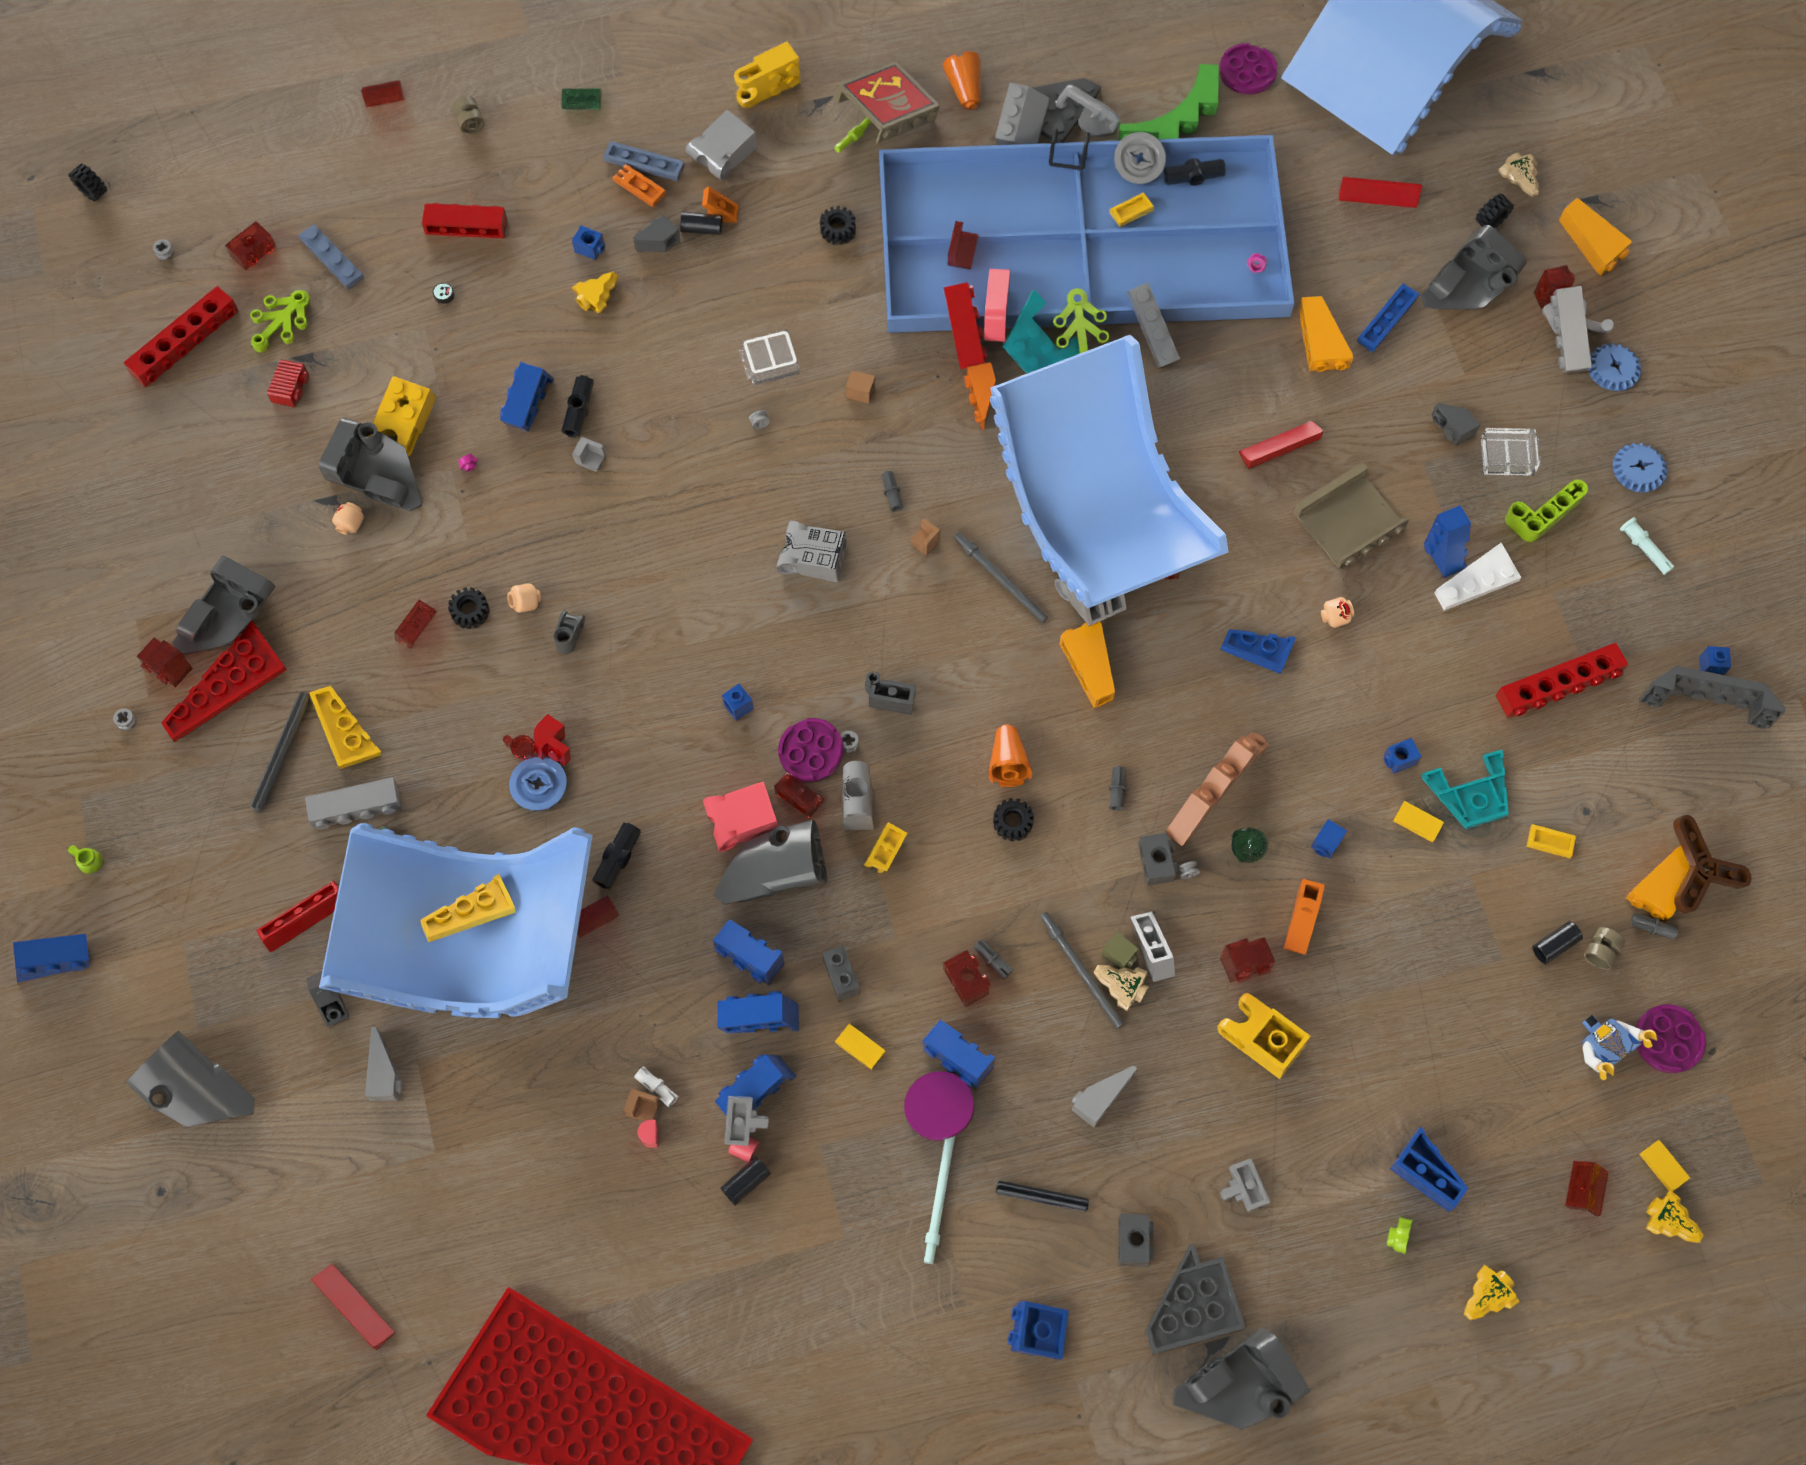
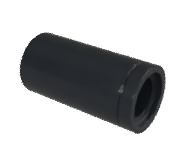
M682 212L680 231L721 235L722 215Z
M1568 921L1534 944L1532 950L1540 962L1548 964L1583 940V935L1576 924Z
M755 1156L720 1189L736 1206L771 1173L761 1160Z

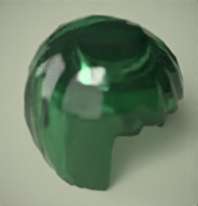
M1247 827L1237 829L1232 834L1231 847L1233 854L1239 862L1254 863L1265 856L1269 843L1262 831Z

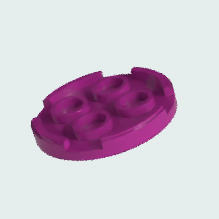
M1250 43L1237 44L1226 50L1219 64V75L1223 83L1231 90L1241 94H1258L1267 90L1275 81L1277 74V62L1272 53L1264 47L1262 49L1250 45Z
M806 718V720L788 727L783 733L778 746V755L783 768L791 777L802 782H817L829 777L839 767L844 754L843 740L837 729L831 723L819 718Z
M1663 1004L1653 1007L1645 1012L1636 1024L1638 1029L1643 1031L1653 1030L1656 1033L1657 1041L1649 1039L1652 1047L1646 1048L1642 1040L1639 1041L1641 1045L1637 1047V1051L1648 1065L1658 1071L1670 1074L1685 1072L1695 1066L1703 1057L1706 1048L1705 1032L1702 1031L1694 1015L1680 1006Z
M944 1071L931 1072L921 1076L911 1085L905 1097L904 1111L908 1123L918 1135L932 1141H944V1139L952 1138L959 1133L961 1134L968 1127L974 1114V1099L969 1086L957 1075Z

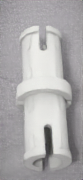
M642 1067L636 1073L634 1078L649 1090V1094L658 1097L668 1108L677 1101L679 1096L671 1091L661 1078L655 1077L645 1067Z

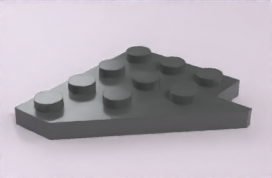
M1086 78L1033 87L1036 91L1049 97L1040 135L1052 140L1054 129L1057 128V143H1063L1077 125L1084 106L1069 97L1066 101V107L1060 109L1055 105L1056 100L1068 85L1076 86L1095 99L1101 91L1100 85Z
M1190 1244L1145 1330L1152 1355L1245 1329L1223 1257L1200 1263L1194 1244Z

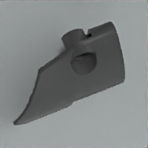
M1485 225L1471 234L1455 257L1440 270L1421 295L1424 308L1444 310L1483 308L1516 282L1518 274L1524 268L1527 261L1495 228Z
M345 417L341 418L320 459L319 468L324 478L328 481L364 492L371 499L410 512L422 506L405 447L379 432L375 424L371 422L362 424Z
M221 556L210 573L213 583L201 600L196 599L177 626L176 631L178 635L172 642L176 654L184 655L206 651L233 642L245 627L260 615V608L274 590L275 585L270 580L234 560ZM254 605L252 609L244 610L247 606Z
M815 820L785 827L778 826L773 831L746 841L725 871L714 896L723 904L771 896L777 894L778 891L795 887L806 888L827 883V870L819 830ZM786 831L788 838L785 842H782L781 835Z
M179 1030L160 1046L126 1082L148 1104L151 1110L161 1112L185 1127L251 1115L254 1111L255 1098L220 1065L212 1063ZM156 1094H162L166 1102L162 1105H157L153 1102L152 1098Z
M1261 1328L1227 1355L1211 1360L1174 1389L1173 1405L1241 1430L1272 1416L1275 1418L1285 1417L1289 1412L1290 1406L1310 1392V1388L1277 1337L1273 1333ZM1278 1399L1277 1406L1272 1409V1403Z

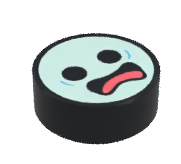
M440 283L434 287L433 295L438 303L446 304L453 300L454 291L448 283Z

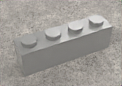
M1147 282L1127 291L1126 293L1157 367H1163L1180 359L1149 283Z
M1582 286L1556 289L1550 300L1551 307L1555 308L1556 316H1553L1554 328L1558 329L1556 347L1557 349L1560 348L1561 356L1558 357L1559 369H1563V374L1587 371L1592 366Z
M393 777L305 797L309 823L314 829L319 830L327 829L330 825L349 824L352 820L360 818L363 820L371 819L374 815L382 813L385 815L393 814L396 810L402 809L398 785Z

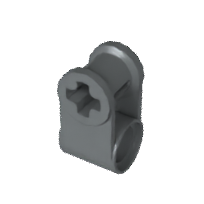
M566 610L561 612L553 635L556 648L560 653L567 654L574 650L578 637L584 627V615H572ZM562 639H568L566 642H560Z

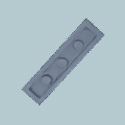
M610 141L603 156L605 162L620 166L627 164L634 170L677 182L684 169V161Z
M315 224L298 235L305 246L347 289H350L364 279L363 274Z

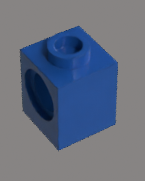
M582 225L572 239L574 252L594 260L605 249L602 233Z
M1708 646L1699 656L1700 671L1725 675L1731 668L1730 647Z
M740 683L722 694L723 705L735 721L754 709L752 698Z
M1410 738L1388 747L1384 754V762L1395 774L1417 765L1422 756L1413 739ZM1396 754H1402L1405 759H1399Z
M1328 819L1315 838L1311 848L1318 855L1330 859L1347 830Z

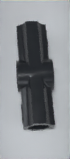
M1193 158L1186 161L1184 165L1165 167V184L1172 185L1189 182L1190 185L1196 186L1203 183L1205 179L1224 177L1226 173L1225 162L1222 159L1201 162L1199 159Z
M580 375L576 377L572 394L567 400L568 408L562 426V433L568 437L576 438L580 436L584 418L588 414V403L594 385V380L588 376Z
M624 822L614 841L610 842L604 850L603 861L592 879L594 883L610 890L620 870L624 869L630 860L631 850L641 834L640 829L630 823Z

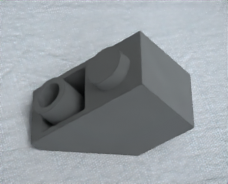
M664 215L654 219L650 225L638 231L633 237L635 249L643 252H666L681 241L679 229Z
M1438 403L1432 412L1434 422L1442 428L1446 438L1452 441L1455 446L1475 436L1480 427L1475 417L1465 408Z
M322 972L308 977L307 984L327 1027L349 1018L340 993L319 988Z

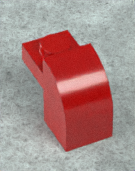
M549 714L534 729L535 751L540 759L543 760L549 755L553 761H559L565 766L571 760L570 748L561 743L565 738V726Z

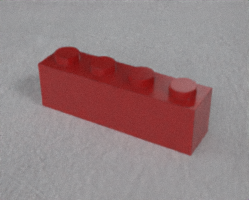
M425 203L422 226L425 235L500 239L505 237L507 216L504 207Z
M968 282L943 287L960 369L985 364L984 359H987L985 346L981 347L980 343L983 333L981 326L977 327L976 318H979L977 306H973L971 299L975 298L973 285L969 286Z

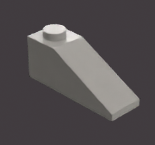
M1152 911L1130 917L1146 967L1153 982L1174 977V957Z
M371 1027L365 1097L370 1101H398V1094H401L403 1089L402 1080H400L382 1034L376 1027Z
M1135 1066L1129 1067L1087 1087L1083 1093L1079 1091L1071 1101L1074 1103L1072 1111L1092 1127H1095L1134 1076L1137 1068Z

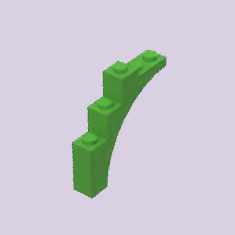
M1199 64L1194 87L1183 102L1167 114L1153 120L1135 124H1120L1118 141L1136 132L1148 133L1157 139H1179V133L1196 134L1199 115H1216L1218 107L1219 65Z

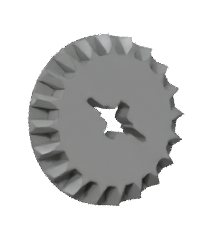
M1136 132L1124 137L1117 145L1114 154V164L1117 172H1119L1122 178L1135 184L1152 182L1161 174L1166 161L1165 150L1161 142L1153 135L1144 132ZM1142 154L1145 162L1136 163L1137 159L1134 156Z

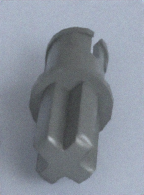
M885 471L882 474L885 487L884 495L888 498L890 510L897 512L903 509L899 494L900 487L896 484L894 473L892 471Z
M1121 766L1113 768L1112 784L1109 786L1111 791L1109 808L1114 811L1123 810L1124 792L1127 789L1125 787L1126 769Z
M1634 913L1631 918L1632 926L1649 931L1651 935L1658 934L1675 940L1678 934V926L1661 922L1659 918L1652 919Z
M981 939L974 945V950L987 962L986 965L991 966L1003 980L1009 976V973L1013 972L1014 969L1000 957V953H996L984 940Z

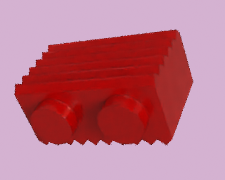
M283 359L279 360L267 391V395L272 403L295 407L296 402L301 400L303 384H306L309 379V372L305 365Z

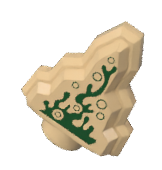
M1514 153L1509 156L1505 164L1498 169L1503 178H1508L1512 184L1519 185L1522 191L1531 197L1539 194V183L1535 178L1538 173L1535 157L1531 154L1521 156L1520 153Z
M1097 965L1094 971V975L1100 983L1109 988L1110 995L1117 1000V1005L1126 1011L1130 1009L1134 1001L1140 1003L1148 989V986L1143 984L1148 971L1137 967L1134 970L1127 967L1116 969L1108 965Z

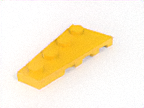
M331 686L309 692L339 770L382 755L379 748L374 745L370 736L361 728L356 718L348 711L346 705Z
M500 874L492 877L493 880L485 885L482 883L475 887V891L467 896L462 895L458 897L456 902L450 906L445 905L421 919V927L428 943L516 913L515 906Z

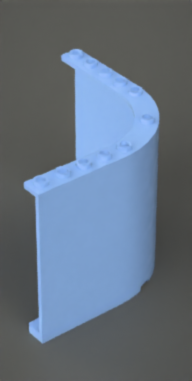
M1329 0L1281 78L1390 154L1398 155L1406 149L1408 145L1406 143L1407 140L1417 132L1419 128L1418 123L1429 114L1430 105L1440 97L1442 93L1441 88L1452 79V72L1472 49H1476L1481 41L1489 35L1505 37L1517 35L1522 27L1520 24L1523 20L1493 0Z
M1131 335L990 388L992 393L990 402L996 412L994 421L1000 430L998 439L1004 448L1002 457L1008 466L1006 475L1008 480L1012 481L1023 512L1021 514L1025 526H1029L1041 549L1044 561L1050 563L1053 572L1056 571L1060 580L1066 582L1070 592L1073 591L1077 600L1083 602L1087 608L1229 552L1226 534L1183 492L1176 480L1171 481L1167 474L1170 469L1163 454L1159 455L1155 443L1158 440L1151 415L1140 345Z
M360 823L350 830L319 988L434 1014L436 1010L452 1011V1016L472 1018H501L502 1013L508 1014L511 1017L521 1016L567 998L593 835L585 833V830L580 828H571L569 831L525 853L507 855L497 852L494 855L458 851L456 847L437 846V843L427 840L422 842L416 840L414 836L396 835L392 830L374 829L372 825ZM500 874L515 906L516 913L428 943L421 927V919L445 905L450 906L456 902L458 897L462 895L467 896L475 891V887L482 883L484 885L493 880L492 877Z

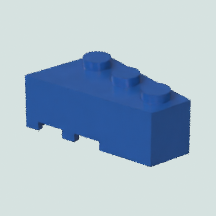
M520 362L519 367H516L514 371L513 384L507 390L506 404L500 410V420L506 425L529 431L539 411L537 408L540 399H545L546 393L544 390L547 383L552 384L554 378L542 368Z
M1461 505L1438 514L1424 542L1425 551L1431 555L1444 578L1458 573L1467 567V564L1464 562V557L1468 555L1465 543L1469 542L1471 522Z
M730 919L713 939L714 950L720 956L731 958L733 960L732 963L738 969L749 971L751 973L750 976L759 984L764 982L769 985L785 965L782 951L776 949L774 952L766 946V941L762 939L757 940L751 935V932Z
M86 934L13 942L17 983L68 971H80L85 967H89Z
M771 991L768 995L764 996L748 994L747 998L729 996L726 997V1000L718 1001V1029L725 1033L755 1032L756 1029L770 1028V1032H777V1027H789L792 1031H799V1004L780 991Z
M939 1020L923 1040L924 1052L933 1059L937 1057L941 1060V1065L948 1072L952 1073L954 1071L969 1088L973 1086L977 1089L994 1068L995 1057L991 1054L986 1057L978 1050L979 1046L974 1042L970 1044L962 1038L963 1035L942 1020Z
M761 1054L752 1062L753 1066L748 1071L743 1070L736 1076L735 1079L737 1081L733 1085L724 1087L718 1093L719 1097L715 1102L726 1116L728 1096L752 1097V1110H755L762 1105L761 1102L771 1092L775 1094L779 1091L778 1086L787 1078L792 1081L796 1077L780 1055Z
M1420 1127L1412 1135L1390 1167V1170L1450 1212L1458 1205L1468 1187L1452 1166L1445 1161L1439 1153V1149L1436 1145L1432 1144L1426 1136V1132Z

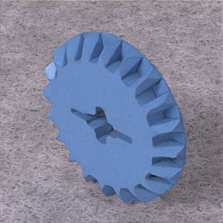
M1612 342L1606 345L1604 343L1601 347H1597L1590 355L1592 367L1588 372L1595 383L1607 390L1623 391L1629 389L1637 383L1642 373V365L1639 363L1640 358H1636L1635 352L1629 351V347L1624 348L1621 344L1614 345ZM1612 363L1619 365L1618 369L1611 367Z
M1643 443L1625 445L1617 452L1613 459L1612 467L1615 477L1624 487L1632 491H1653L1659 488L1667 477L1668 469L1667 462L1664 461V455H1660L1658 449H1652L1651 445L1645 446ZM1638 463H1640L1641 466H1645V468L1641 470L1640 467L1636 466L1638 465Z
M539 757L526 759L511 774L509 781L510 793L515 802L522 808L539 812L543 809L549 810L551 806L557 805L558 801L563 798L567 784L566 774L559 763L548 757H545L543 760ZM538 780H541L545 786H540L539 789H536L532 783H537Z

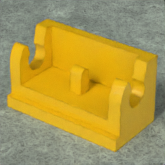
M888 822L878 837L864 866L868 868L873 866L878 869V873L887 872L907 832Z

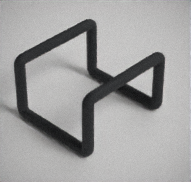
M1055 128L1050 147L1049 165L1083 170L1086 163L1090 133H1086L1081 166L1053 163L1055 143H1057L1058 129Z

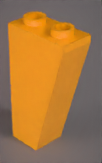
M1576 198L1563 210L1559 222L1597 274L1601 276L1606 271H1612L1619 259L1624 260L1628 256L1632 241L1579 198Z
M1302 297L1298 309L1309 371L1323 372L1325 370H1345L1350 368L1353 354L1323 297Z
M1101 621L1090 626L1085 622L1077 629L1071 628L1063 632L1059 644L1093 708L1095 709L1113 701L1115 689Z
M1681 845L1645 877L1625 898L1634 907L1644 909L1651 913L1652 917L1659 918V920L1665 922L1673 916L1677 909L1674 904V898L1690 868Z

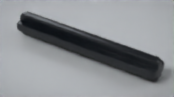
M998 1181L996 1193L999 1195L1083 1212H1086L1089 1206L1088 1198L1004 1181Z

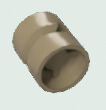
M463 96L453 102L451 108L461 132L464 134H474L484 127L483 117L473 97Z
M1599 927L1592 938L1593 943L1588 945L1584 953V958L1597 968L1610 970L1617 959L1616 954L1620 953L1625 944V939L1612 929Z

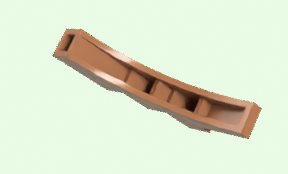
M1251 732L1246 737L1241 736L1237 739L1223 760L1213 767L1202 785L1192 792L1165 833L1181 846L1190 841L1200 825L1231 786L1267 750L1270 744L1266 742L1265 738L1258 733Z

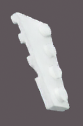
M1500 543L1437 588L1434 594L1445 611L1519 582L1521 576L1504 546Z

